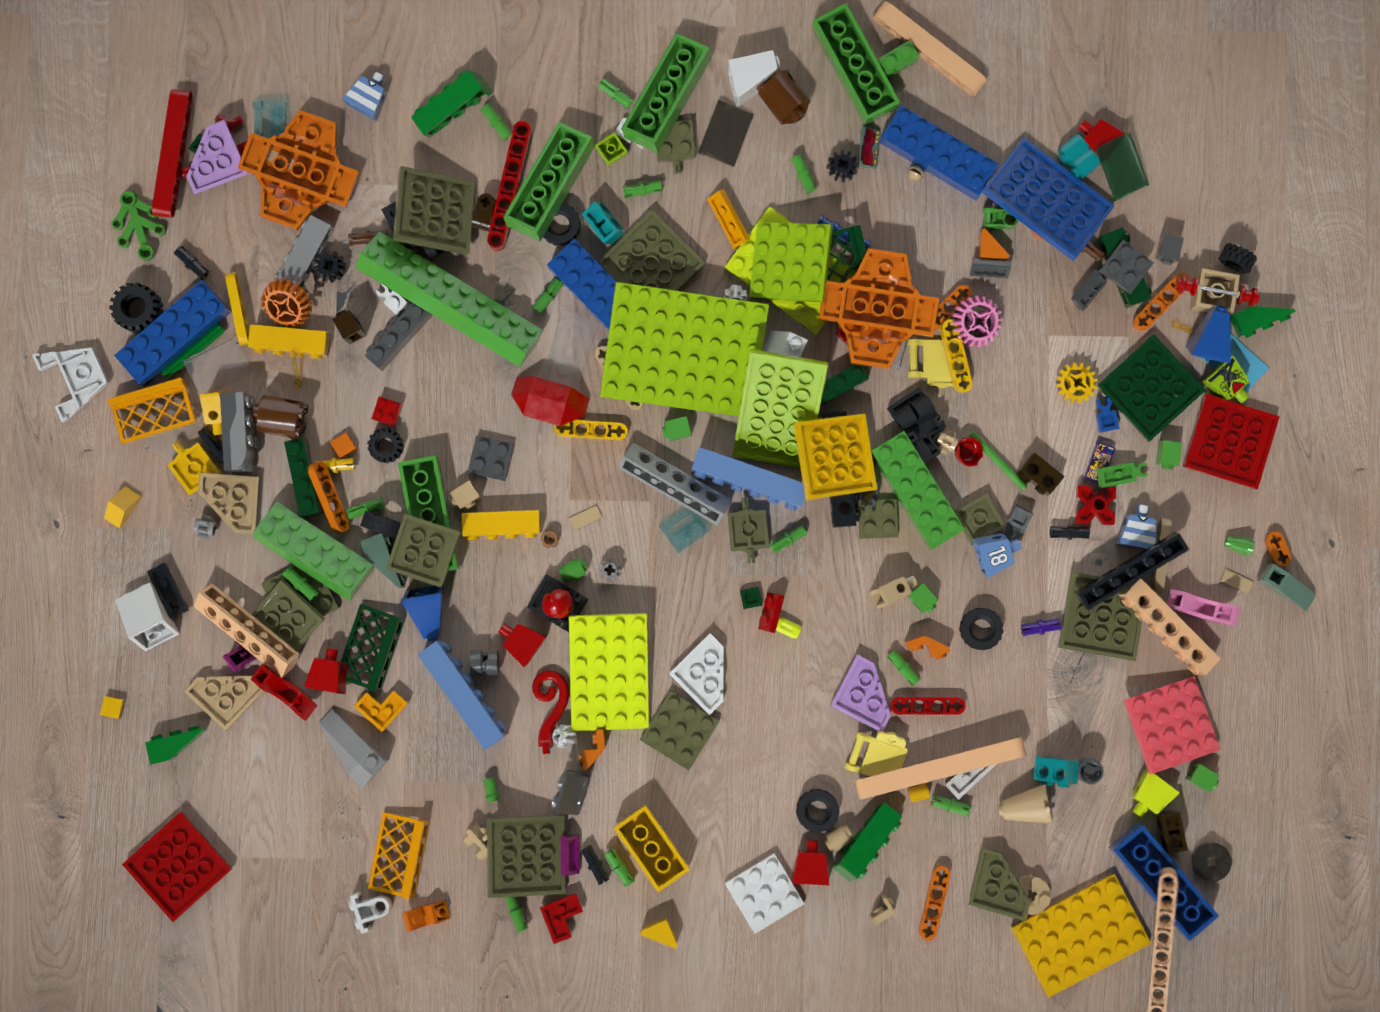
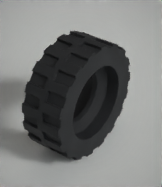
M562 203L555 216H565L569 221L568 229L564 233H556L549 226L543 236L548 243H552L554 246H565L573 239L576 240L581 228L580 218L575 208L567 203Z
M365 511L360 526L396 538L401 522Z
M975 608L968 611L963 616L962 621H960V636L964 643L973 649H991L1002 639L1001 636L1004 632L1003 623L1000 616L991 609ZM980 619L986 620L991 626L990 634L983 639L977 638L972 632L974 622Z
M811 789L799 798L796 805V814L799 822L805 829L811 832L822 833L823 831H828L837 822L839 805L834 796L828 791ZM821 801L826 805L827 814L823 819L814 820L809 816L808 808L812 802Z

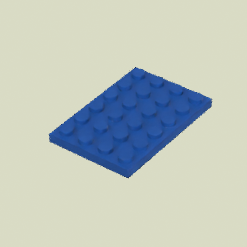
M1024 137L982 190L984 195L1072 261L1077 258L1115 206Z

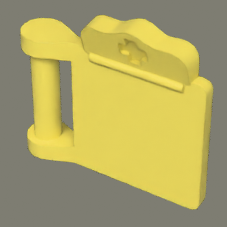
M908 339V346H910V372H908V378H927L928 386H935L939 389L953 387L942 340ZM951 342L949 349L952 352H957L958 344ZM917 346H923V372L917 371ZM956 360L954 362L955 370L961 371V361Z
M879 731L876 737L857 732L855 736L857 740L850 760L846 762L844 767L847 770L867 776H875L901 769L908 752L905 747L906 740L894 732ZM864 741L869 742L862 765H856Z

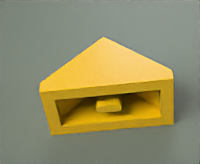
M125 486L108 501L104 519L121 529L142 496Z
M667 917L641 928L640 935L672 948H677L678 941Z

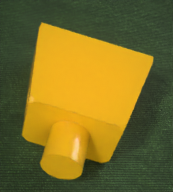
M227 391L200 394L205 425L212 424L213 435L222 434L220 393H228Z

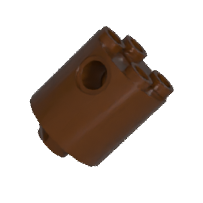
M778 69L772 73V78L769 81H764L757 86L758 95L781 125L797 123L806 115L811 101L792 78L788 70L781 71V69Z
M264 395L254 406L252 419L257 426V431L260 433L298 439L306 430V423L303 421L304 415L308 413L309 405L304 404L302 401Z

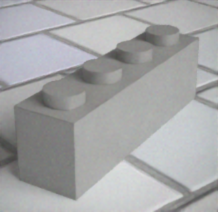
M312 215L303 222V230L300 235L295 237L293 241L294 247L291 252L286 254L284 258L285 263L282 269L277 271L275 279L281 280L286 278L287 281L292 279L294 284L299 283V287H304L316 264L314 262L315 259H319V254L322 253L334 231L331 225Z

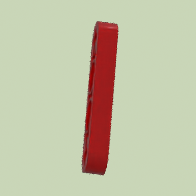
M895 697L890 702L891 711L898 715H959L966 708L964 700L958 697ZM897 700H900L902 704H907L906 700H910V712H907V707H902L900 711H897L894 704H897ZM916 700H920L923 703L921 711L913 709V703ZM936 700L942 702L943 707L940 711H934L932 708V703ZM945 700H949L948 704H955V701L958 700V703L962 705L961 708H958V711H955V708H948L949 711L945 712Z

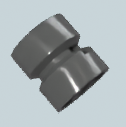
M487 650L486 653L470 651L471 676L482 675L484 672L487 675H498V650Z
M1082 757L1077 760L1079 761L1078 780L1086 784H1096L1102 779L1104 770L1100 762L1089 757Z

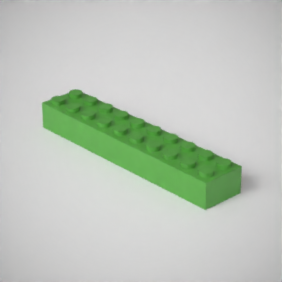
M380 231L359 254L356 269L518 367H521L541 337L543 330Z

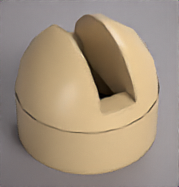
M919 165L911 166L908 171V177L912 181H919L924 174L922 167ZM912 169H915L916 171L920 172L921 174L919 175L918 173L912 171Z

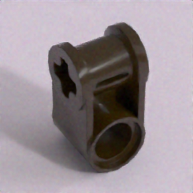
M484 193L479 196L472 218V228L489 232L496 203L492 195ZM487 199H489L491 205H487V207H485L483 201L486 202Z

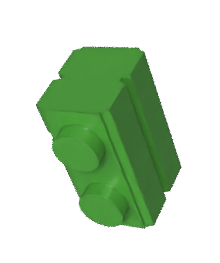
M909 40L877 60L887 79H890L907 69L908 66L917 63L919 54Z

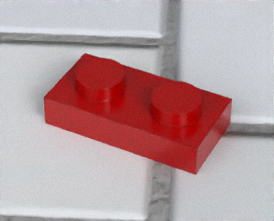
M767 592L758 629L771 633L776 632L784 600L783 595Z

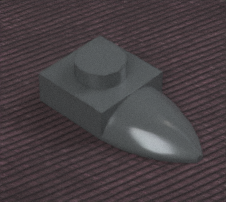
M1017 504L1005 528V536L1009 542L1022 536L1034 514Z

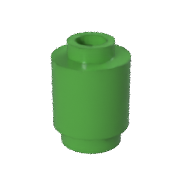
M578 557L562 564V567L558 569L563 581L571 582L585 576V571L588 570L584 559L580 561Z

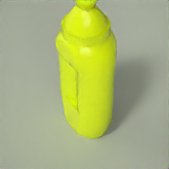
M782 617L779 618L776 628L778 632L797 639L802 629L798 624Z

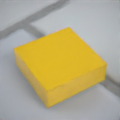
M104 696L100 715L121 719L125 700Z

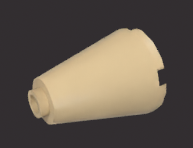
M1040 785L1002 800L1001 805H998L1000 817L1004 816V820L1053 822L1047 785Z

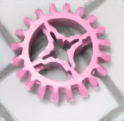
M974 295L973 299L966 297V302L960 301L961 307H955L958 313L952 314V317L956 318V321H952V324L959 327L953 330L954 332L960 331L961 334L957 335L956 338H962L963 344L968 342V346L973 347L975 344L976 347H980L982 343L986 346L988 341H994L993 335H999L996 329H1002V326L998 325V321H1003V318H998L1001 311H995L998 305L992 304V299L986 300V296L979 298L978 295ZM979 305L983 307L985 311L977 313L976 311H973L971 308L973 306ZM965 315L968 318L966 325H964ZM975 318H979L978 325H975ZM988 318H989V320H990V321H989V327H988L987 324H986V321H987ZM977 329L983 334L981 336L974 337L970 335L968 332Z

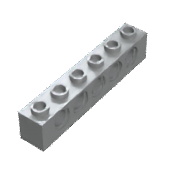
M634 442L623 456L618 467L620 470L717 526L732 502V499Z

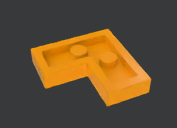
M395 690L382 704L370 693L366 692L354 705V708L381 732H384L409 702Z

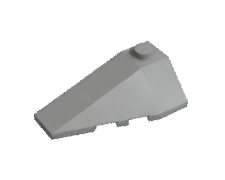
M333 709L319 722L347 775L364 789L389 759Z

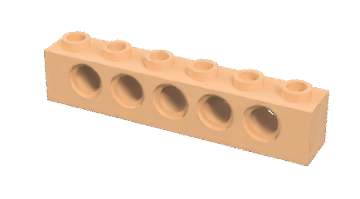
M1142 579L1123 589L1118 594L1122 598V603L1128 608H1132L1136 612L1135 616L1139 620L1145 621L1149 625L1148 629L1153 634H1158L1162 638L1161 642L1166 647L1172 648L1176 652L1175 656L1180 661H1185L1189 665L1188 669L1193 674L1206 676L1218 663L1220 657ZM1141 596L1144 599V603L1142 606L1139 604V598ZM1154 610L1157 611L1156 619H1153L1152 613ZM1169 623L1171 628L1167 633L1166 625ZM1181 637H1183L1184 643L1182 646H1180L1179 639ZM1194 650H1196L1197 657L1195 659H1193L1192 657Z
M213 583L199 592L194 607L282 678L294 668L300 654Z

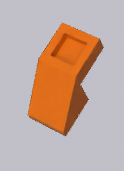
M923 635L905 641L907 649H912L913 652L923 649V644H926L930 657H936V660L947 657L946 653L951 651L949 647Z
M596 729V733H593V745H597V748L583 749L582 754H579V765L583 766V770H587L606 748L604 729Z
M446 900L419 906L402 913L407 932L451 919Z

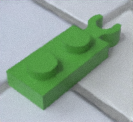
M1127 462L1097 468L1099 488L1137 481L1136 476H1148V473H1141V467L1147 466V463L1139 462L1134 464V462Z

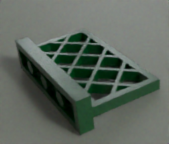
M861 225L832 231V235H836V237L831 239L833 242L831 243L830 251L835 243L844 249L839 257L830 252V256L837 261L832 269L828 267L830 273L829 275L827 274V281H829L832 274H835L841 278L839 283H843L844 280H848L846 277L851 269L857 272L867 252ZM848 232L849 236L846 246L837 241L840 234ZM846 250L853 254L854 258L851 264L842 260ZM839 262L848 266L844 276L835 272Z
M360 604L340 661L347 665L350 664L354 672L349 677L346 676V681L368 688V690L374 692H381L405 622L404 618ZM364 610L370 611L373 618L366 623L362 619ZM384 616L390 618L388 626L381 629L378 619ZM375 622L378 631L370 635L366 626ZM363 628L367 637L358 641L356 632ZM380 634L382 643L375 647L371 638ZM368 640L372 649L363 653L360 644ZM357 646L360 656L352 659L349 654L350 649ZM374 652L376 661L369 666L365 656ZM362 658L366 668L357 672L353 662ZM368 671L370 675L368 684L362 682L359 674Z

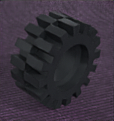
M1227 243L1219 256V260L1232 270L1235 269L1237 272L1240 271L1241 273L1248 274L1257 261V256L1242 246Z
M379 428L378 431L375 430L374 434L369 436L370 440L367 442L369 447L367 448L370 452L369 454L375 460L389 463L400 458L399 455L403 453L402 448L404 444L402 443L403 439L397 432L389 428ZM384 438L390 439L393 443L392 450L388 453H382L378 447L379 442Z

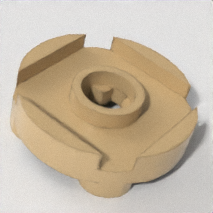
M1024 875L1018 878L1027 895L1028 890L1036 892L1034 899H1030L1031 904L1028 915H1035L1044 911L1051 902V892L1047 883L1034 875Z

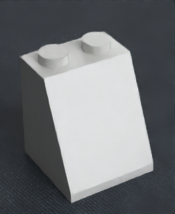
M773 50L728 60V75L736 107H740L759 92L756 89L757 86L764 81H769L772 78V73L779 69L778 55H774Z
M770 331L762 351L801 357L808 340L791 332Z
M151 583L143 584L138 589L125 593L122 597L115 600L128 638L144 651L180 634L173 619L169 618Z

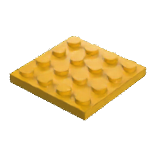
M865 414L794 423L806 500L877 490Z

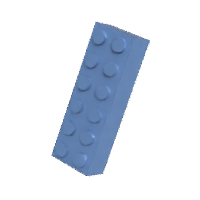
M701 447L698 449L691 469L695 477L703 480L706 477L713 479L712 483L723 486L724 483L731 485L730 489L741 492L742 489L749 492L748 495L758 499L760 496L766 497L767 502L775 505L778 502L783 503L785 508L793 511L802 507L805 499L802 482Z
M435 641L417 655L483 749L486 750L508 735L506 732L508 728L502 720H497L495 717L497 713L492 705H487L483 700L486 697L480 689L477 690L474 687L473 683L475 681L471 675L464 673L462 670L463 664L459 658L453 657L450 653L453 651L446 641Z

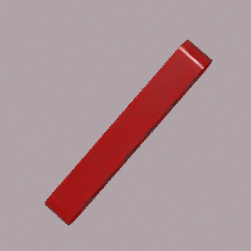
M171 89L169 93L152 202L153 216L174 218L181 180L180 170L183 167L193 102L191 91Z
M518 121L514 125L487 237V242L494 251L503 250L507 243L510 228L507 227L506 223L502 227L496 226V223L499 219H504L503 217L508 208H501V203L509 201L511 205L520 188L532 137L530 125L525 121ZM521 128L528 130L525 135L518 134V131ZM517 146L523 147V151L521 153H515L514 148ZM513 164H517L519 166L518 170L515 172L509 170L510 166ZM507 183H514V188L506 190L505 186ZM496 237L502 239L499 245H493L492 240Z

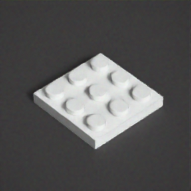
M775 853L725 882L754 934L804 905L802 898Z

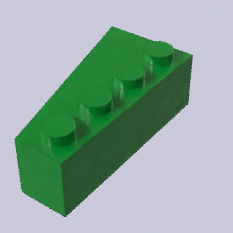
M465 70L458 75V79L453 83L446 84L441 93L433 95L425 106L418 107L414 111L415 114L411 116V119L424 136L431 137L449 125V119L462 116L466 107L476 106L480 103L479 99L486 94L489 97L493 92L480 74L471 70Z
M885 802L880 803L864 823V830L860 829L854 836V844H850L841 853L843 858L838 863L834 862L831 868L848 881L857 880L858 878L862 879L868 871L866 868L870 862L873 863L879 856L878 850L881 846L884 848L889 842L890 838L888 836L892 831L895 832L900 827L901 822L899 821L903 816Z

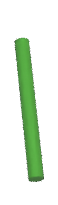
M975 431L969 435V437L980 441L983 451L1022 491L1028 486Z

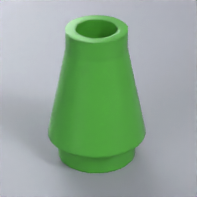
M1227 536L1224 547L1230 548L1244 556H1251L1255 541L1251 540V538Z

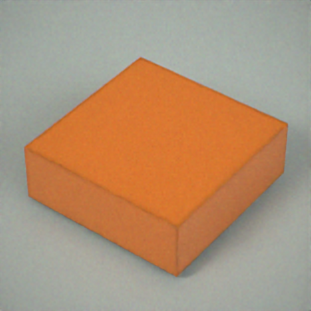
M347 432L330 442L340 459L357 449Z

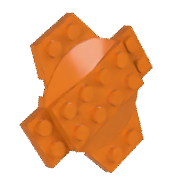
M299 110L286 126L285 131L280 135H274L268 139L252 132L250 133L237 168L256 175L262 187L261 218L298 231L303 222L317 207L331 202L347 208L360 172L341 165L336 154L337 124L335 122ZM271 150L295 160L290 170L289 161L282 155L276 156L272 162L268 161ZM279 160H285L286 165L282 167L280 165H277V162Z
M868 248L853 277L849 278L845 283L827 281L825 301L821 302L818 320L838 323L839 327L846 334L850 363L890 369L902 342L909 339L913 334L934 336L939 298L920 295L918 290L911 285L907 254Z

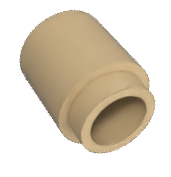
M845 825L827 834V840L824 842L830 851L834 849L837 852L850 844L854 837Z

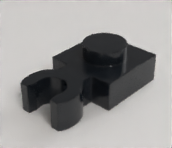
M876 479L877 490L859 492V500H862V511H865V506L868 504L872 505V511L876 510L875 500L878 499L879 492L878 479Z

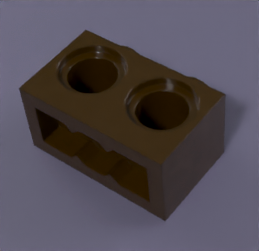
M342 310L332 319L343 340L350 345L367 336L358 318L350 310Z
M1035 452L1028 457L1017 471L1021 474L1019 477L1024 482H1031L1036 486L1034 489L1041 495H1050L1065 477ZM1030 464L1034 465L1037 469L1034 475L1028 472ZM1045 476L1051 479L1052 483L1049 487L1043 484Z
M1174 809L1156 814L1162 848L1166 853L1173 854L1188 851L1180 811Z

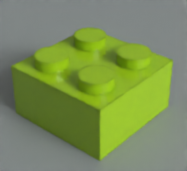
M615 132L595 145L596 150L608 167L628 155V151Z

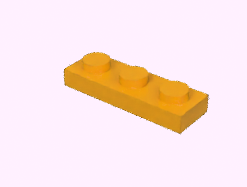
M721 189L709 197L707 200L732 248L736 249L750 240L725 190Z

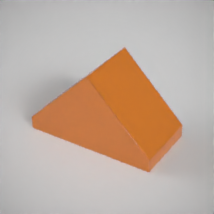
M985 228L979 233L978 259L1006 261L1010 257Z

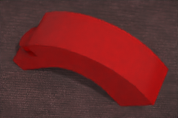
M261 664L251 678L261 690L281 700L305 721H307L318 706L303 689L285 676L281 678L264 664Z

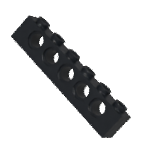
M847 411L824 412L822 414L823 419L849 416ZM857 493L830 497L832 528L857 526L856 522H859V511H855V503H858ZM843 502L850 506V510L847 513L840 511L839 506Z
M1173 532L1074 592L1082 606L1086 610H1090L1190 549L1180 533Z

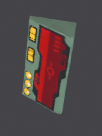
M862 127L858 158L859 167L877 169L879 130Z

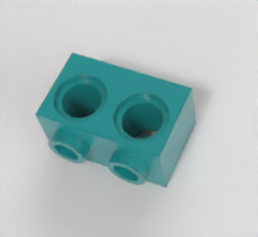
M595 201L582 213L604 244H613L626 233L602 202Z
M1035 756L1034 780L1041 781L1042 785L1052 786L1053 783H1058L1057 787L1069 788L1070 784L1078 783L1079 761Z

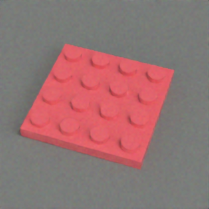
M1195 676L1123 700L1149 774H1154L1221 750Z

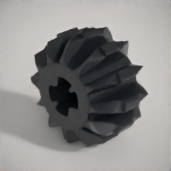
M841 149L840 155L837 152H833V157L828 158V162L831 164H827L826 169L831 170L828 174L829 176L835 174L834 181L841 177V182L844 183L846 177L848 180H852V175L857 174L858 171L855 168L859 167V163L854 162L857 159L856 156L850 158L851 151H848L847 155H845L844 150ZM840 163L842 165L846 164V168H839Z
M327 250L326 256L320 253L319 257L321 260L315 259L314 261L318 264V266L314 267V270L319 271L316 276L318 278L322 277V281L325 283L328 279L331 283H334L335 277L340 281L341 277L339 274H346V271L341 269L347 267V264L342 262L344 257L338 256L336 251L331 255L330 251ZM328 264L332 265V270L328 269Z

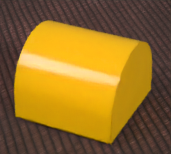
M926 783L907 787L911 803L929 799L930 797Z

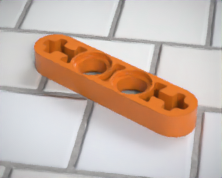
M1182 272L1174 276L1134 317L1132 324L1137 331L1148 329L1178 299L1181 294H1178L1177 289L1174 288L1176 279L1180 278L1181 275H1186V279L1191 280L1188 274ZM1165 290H1170L1173 293L1172 300L1164 298L1163 293ZM1151 304L1159 305L1160 312L1158 314L1151 312ZM1146 315L1150 316V317L1144 322V324H1145L1146 326H1144V325L1139 326V325H1138V323L1140 322V321L1138 320V318H1139V319H1143Z
M321 461L310 464L308 473L331 529L335 533L347 531L350 523L326 465ZM323 484H325L328 489L327 493L323 490ZM331 502H332V503L334 504V506H335V510H334V511L331 509V506H330V503H331Z
M937 865L932 871L919 925L920 936L928 941L933 940L937 935L950 881V870L944 865ZM941 869H944V873H946V877L942 876L941 883H945L944 886L934 884V881H939V876L936 873L940 872ZM934 888L942 890L940 898L932 897L931 893ZM936 907L938 910L937 915L929 917L927 915L928 908ZM925 919L936 921L935 924L931 923L930 929L933 932L929 933L928 936H925V932H923V929L928 927V922H924Z

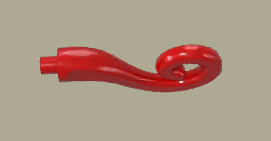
M551 669L537 674L532 683V692L535 698L542 702H549L556 696V689L553 686L549 688L548 693L544 694L541 692L540 686L544 681L553 680L559 688L558 702L542 723L538 733V747H542L543 754H550V746H553V729L563 715L569 701V686L562 674Z

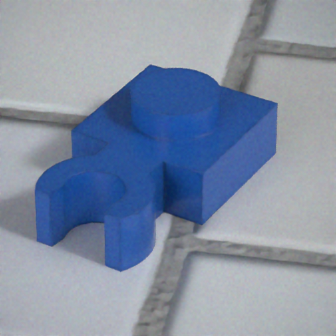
M1106 398V406L1101 405L1100 399L1095 402L1097 409L1100 410V413L1095 414L1099 433L1120 429L1116 410L1110 411L1112 403L1110 398Z

